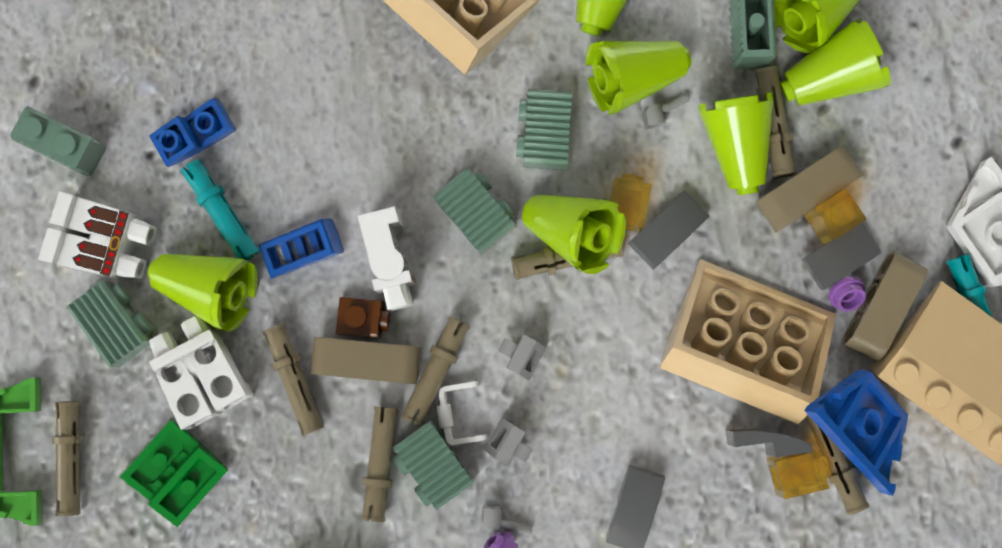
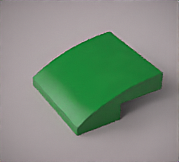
M170 418L122 471L119 478L149 500L148 505L178 527L223 477L228 468L187 430H181L178 423L173 418Z

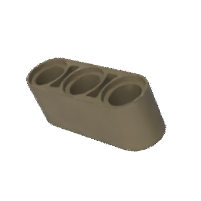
M843 144L755 203L776 233L862 177L864 173Z
M895 251L890 252L883 260L866 292L864 303L857 309L849 324L842 344L875 362H879L888 352L927 277V268Z
M314 337L310 374L417 384L421 347Z

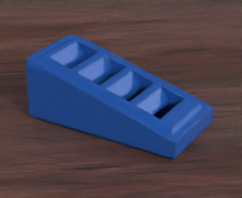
M320 219L258 244L271 279L344 253L343 245L332 219ZM318 232L320 233L325 249L323 248ZM305 236H308L314 252L312 255L309 254L304 240ZM291 241L295 244L299 260H295L289 243ZM277 246L281 247L286 265L281 266L275 247Z

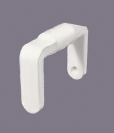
M479 381L443 386L439 390L440 406H436L439 428H444L445 440L449 445L488 440L487 434L453 439L451 428L454 426L451 404H448L446 391L480 386Z

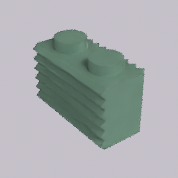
M729 0L728 3L731 5L728 9L731 12L729 18L732 19L729 23L732 26L730 38L733 40L730 44L733 47L731 50L733 57L731 59L734 61L732 67L734 69H760L768 67L777 57L774 0Z
M528 89L527 100L520 99L518 121L526 123L525 135H517L516 157H523L524 168L566 170L569 153L572 92Z
M29 106L24 108L10 134L13 141L87 177L93 175L106 150V145Z
M466 168L433 195V198L478 253L483 255L515 228V223L511 219L516 215L503 199L498 202L494 200L488 192L492 188L479 171L473 175Z
M102 280L71 304H68L66 308L108 366L120 368L150 345L149 340L154 338L150 332L154 329L150 321L142 313L136 314L134 312V309L129 304L132 301V297L120 283L115 285L113 282Z
M432 420L393 447L397 453L392 457L393 461L404 476L411 473L418 483L414 490L426 507L432 503L434 508L438 510L474 483V479Z

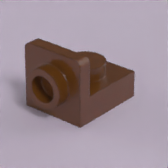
M339 297L335 334L381 338L382 331H388L390 310L384 309L385 302L382 300Z

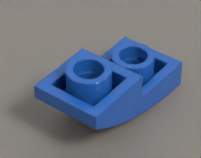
M212 98L186 117H175L150 134L149 137L166 167H171L211 147L235 132L236 128L220 100Z

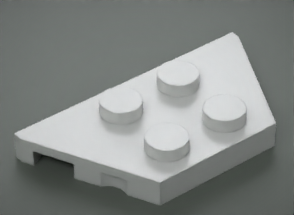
M992 157L980 163L946 225V228L964 254L970 253L973 266L987 287L1002 286V171Z

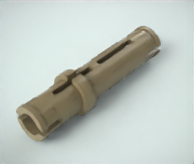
M777 66L758 69L755 72V76L757 77L760 101L765 100L764 93L773 92L774 102L769 156L772 178H784L795 175L796 170L790 145L794 141L793 134L788 133L778 73L779 67Z
M549 246L542 247V251L511 257L516 280L542 273H547L548 276L555 275L556 270L573 267ZM623 246L618 254L611 253L608 259L623 257Z
M449 316L437 345H432L429 351L432 355L404 412L401 414L403 419L409 422L413 421L417 426H423L425 417L451 364H456L459 358L456 356V353L471 326Z
M285 323L262 331L274 359V363L271 365L274 371L278 370L299 424L301 435L303 436L325 427L299 364L302 358L300 353L296 354Z
M80 401L55 402L56 426L55 435L52 436V444H56L55 516H74L81 514L80 443L84 442V435L80 434Z
M374 406L375 412L367 477H363L362 485L366 486L361 520L369 521L371 519L372 522H385L388 488H392L393 480L389 479L398 409Z
M807 415L806 418L830 472L827 477L831 484L835 483L846 509V514H855L869 508L870 505L866 501L856 477L859 474L856 466H851L848 457Z

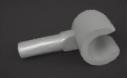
M685 93L667 103L650 105L642 113L645 129H653L664 125L666 122L663 113H667L689 102L688 95Z
M482 507L481 521L488 529H504L526 536L531 535L532 527L502 519V507Z

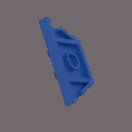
M858 369L807 405L804 411L880 493L893 496L896 484L889 483L893 460L899 462L901 460L902 438L906 431L908 414L871 371Z

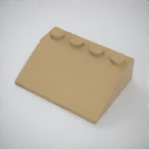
M540 0L383 1L466 75L500 44Z
M700 259L668 337L659 368L799 424L808 415L804 411L806 406L819 398L836 314Z
M940 281L898 332L886 355L879 362H874L870 369L884 382L1002 467V324L947 284Z

